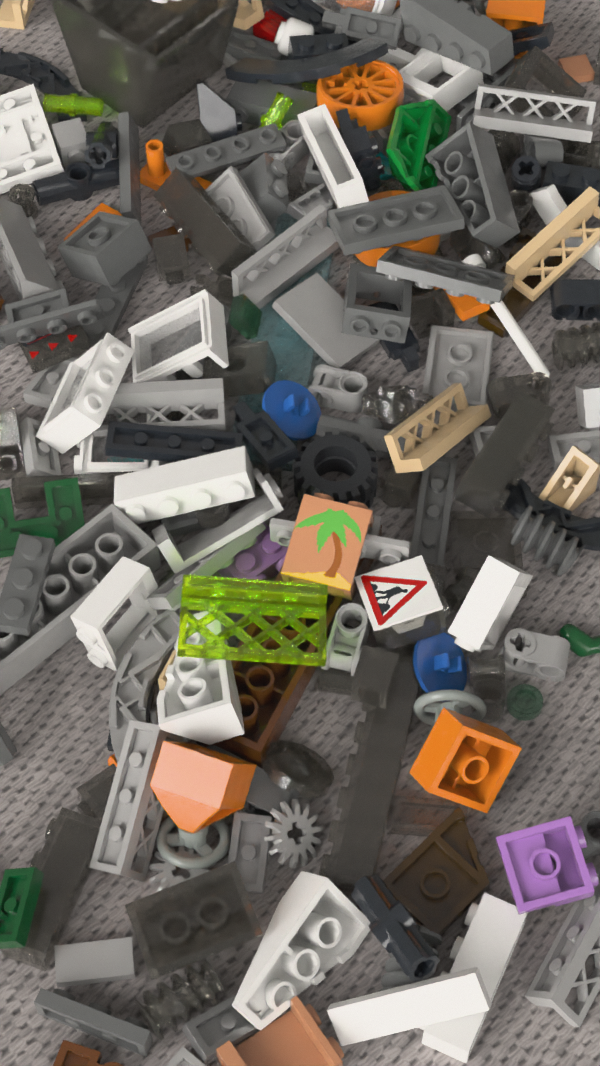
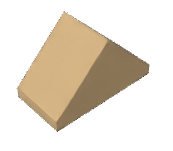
M572 446L538 498L543 501L548 500L562 508L574 511L595 492L600 473V464L577 446Z

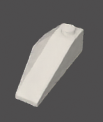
M219 607L184 617L174 646L176 655L173 664L168 665L165 673L167 677L164 690H159L156 699L160 729L208 745L245 734L239 695Z
M301 871L280 900L232 1006L256 1029L262 1030L291 1007L290 1000L298 996L311 984L318 985L326 978L324 974L338 962L344 964L354 955L370 931L368 926L370 921L327 877Z

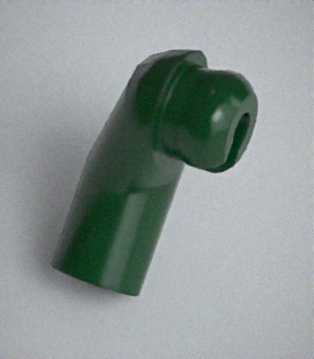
M566 624L561 627L559 636L568 640L570 650L580 657L600 653V635L590 637L573 624Z

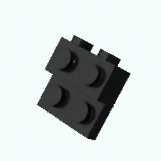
M347 108L336 111L344 143L363 179L366 192L381 188L380 175L385 174L380 156H374L380 153L375 136L369 137L366 126L359 127L356 118L351 120Z

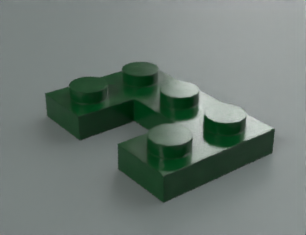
M78 477L44 482L49 516L15 520L10 487L0 489V558L13 556L20 534L54 539L55 547H57L85 525Z
M36 867L5 869L0 886V949L23 948L26 946L45 874Z

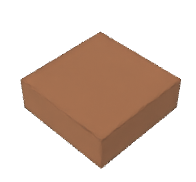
M586 54L559 59L558 68L566 85L594 80L595 72Z

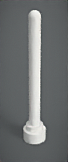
M472 254L462 261L463 263L486 268V264L479 254ZM501 300L500 303L495 302V304L490 305L540 380H546L550 375L548 368L504 302Z

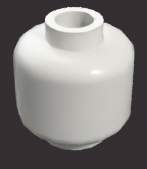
M294 17L289 18L286 22L281 21L274 39V43L278 44V51L288 56L289 36L314 35V27Z

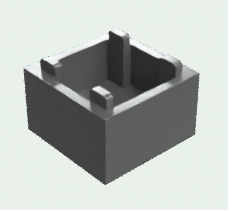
M101 211L57 247L72 277L109 287L118 284L122 276L137 263L143 262L146 259V255L152 251L139 220Z

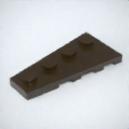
M523 227L516 245L513 246L507 262L537 234ZM548 256L544 260V267L559 266L562 263V256ZM506 264L502 267L500 272L505 273ZM541 275L527 276L522 281L534 289L541 282ZM512 286L502 301L518 323L549 288L532 302ZM491 306L488 311L478 315L477 324L494 332V334L501 338L506 336L508 331Z

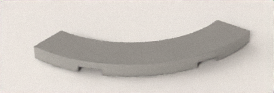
M165 610L142 630L129 652H126L116 672L109 702V729L117 764L129 721L134 720L146 723V709L151 687L161 667L171 656L173 650H175L174 646L183 623L182 617L176 610Z

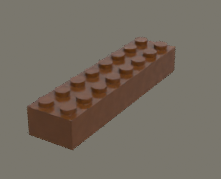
M381 525L380 531H379V536H381V537H382V525ZM360 559L355 577L368 573L374 559ZM280 570L231 657L245 734L210 745L220 747L248 762L256 764L261 769L264 768L322 659L327 639L330 637L338 609L345 604L352 603L358 591L356 582L353 598L350 600L286 584L283 582ZM196 741L197 744L206 748L209 746L208 744Z

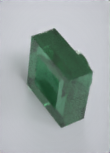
M243 293L233 298L228 322L249 340L258 336L263 312Z

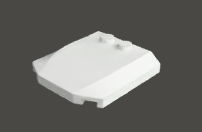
M34 84L0 95V194L31 184L34 180L64 172Z

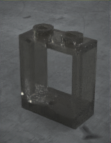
M536 45L517 61L504 87L527 90L525 87L530 78H532L543 89L552 94L583 98L587 91ZM503 95V97H504L505 99H507V98L510 97V96ZM518 97L509 103L514 112L523 113L531 107L526 98ZM532 99L534 103H537L539 101ZM561 103L564 108H565L567 105H569V104ZM544 104L538 108L544 116L552 117L555 115ZM577 105L568 111L571 118L581 110L582 106Z

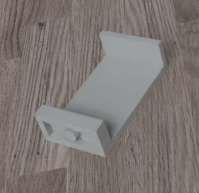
M258 468L252 470L253 475L265 494L178 546L164 523L152 530L157 546L175 574L284 510L279 502L284 496L269 473L263 476Z

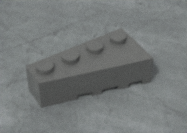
M399 0L405 41L491 76L514 58L512 33L484 14L481 16L475 15L470 8L471 6L464 1L457 3L454 0Z
M469 122L425 155L428 162L435 167V174L438 179L446 185L473 237L498 248L520 233L492 134Z

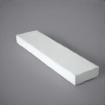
M478 967L332 1003L329 1005L327 1012L340 1045L345 1046L488 1011L492 1002Z

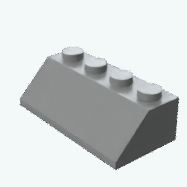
M0 198V258L19 301L64 288L61 280L55 281L56 270L51 258L45 259L44 255H47L42 238L35 237L37 229L32 216L26 217L21 205Z

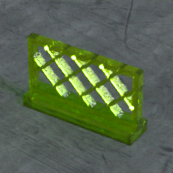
M183 574L177 656L325 667L327 660L326 602L328 585ZM188 610L208 611L209 614L197 620ZM225 613H240L245 616L237 622H233ZM261 616H280L282 619L271 625ZM297 618L318 619V622L308 628ZM216 619L226 627L225 630L217 635L206 627ZM252 622L263 630L254 638L243 630L244 627ZM290 625L300 634L288 640L279 631ZM196 632L208 640L202 645L186 644V639ZM232 635H236L245 644L236 648L229 647L223 641ZM271 637L281 647L277 650H266L260 644ZM308 640L318 648V653L303 652L297 646Z

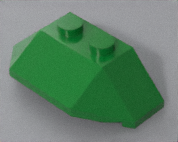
M434 99L400 105L395 111L386 153L392 176L409 192L437 187L438 177L435 174L436 169L433 164L428 162L425 155L448 138L452 117Z

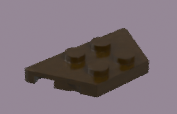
M459 807L383 880L393 893L395 899L401 901L419 926L425 927L440 936L489 888L490 884L484 866L481 865L474 840L471 838L467 828L464 813Z

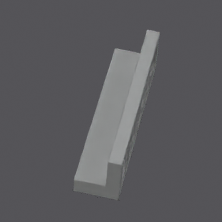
M478 83L473 124L486 129L591 143L596 99ZM483 92L496 94L502 103L493 109L481 107ZM503 95L510 96V97L507 98V99H505V98L503 97ZM518 97L526 98L531 107L523 113L514 112L509 103ZM532 99L539 101L537 103H534ZM547 101L555 102L560 109L552 117L544 116L538 109ZM561 103L569 104V105H567V106L564 108ZM577 105L588 107L586 122L573 120L568 111Z
M321 204L231 271L233 297L256 313L336 251L340 245L332 229L327 226V209Z
M223 378L120 383L106 415L114 414L119 420L116 422L137 423L132 419L138 413H148L152 418L146 423L138 424L202 430H226ZM205 409H218V419L204 420L199 414ZM171 411H180L185 415L180 421H170L165 417ZM101 425L92 432L93 437L107 436L109 425Z
M134 720L129 721L89 868L145 882L164 811L163 806L155 793H153L150 783L163 741L168 739V741L182 742V736L163 731L156 724ZM147 815L146 826L143 829V821L145 816ZM137 852V859L134 866V870H131L133 858L135 853Z
M595 868L599 885L593 886L595 890L593 897L575 901L525 994V997L532 1004L553 1008L574 1027L581 1026L600 990V868ZM590 954H594L595 969L591 976L586 977L585 962ZM576 987L578 1002L572 1010L565 1003V1000L571 988Z

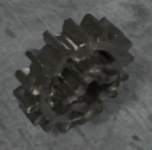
M408 385L378 387V393L371 392L363 395L362 413L374 415V417H378V420L386 421L390 424L402 423L433 399V395L428 393L421 394V392H417V388H411Z

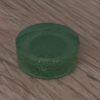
M517 685L508 693L507 709L516 719L523 721L532 720L541 713L543 696L532 685Z

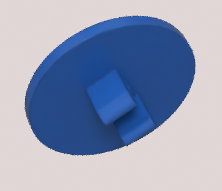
M281 380L273 383L265 391L262 399L263 410L289 439L303 441L311 438L316 433L321 410L317 400L308 389L299 383Z
M438 630L423 634L415 645L413 666L417 680L426 693L445 689L463 691L467 681V665L460 646L454 643L455 640L450 635Z

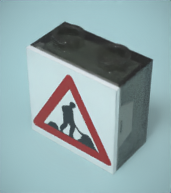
M422 555L354 577L360 602L368 615V623L379 653L448 631L445 619L446 616L451 615L448 602L444 594L438 596L436 590H439L440 586L434 569H427Z

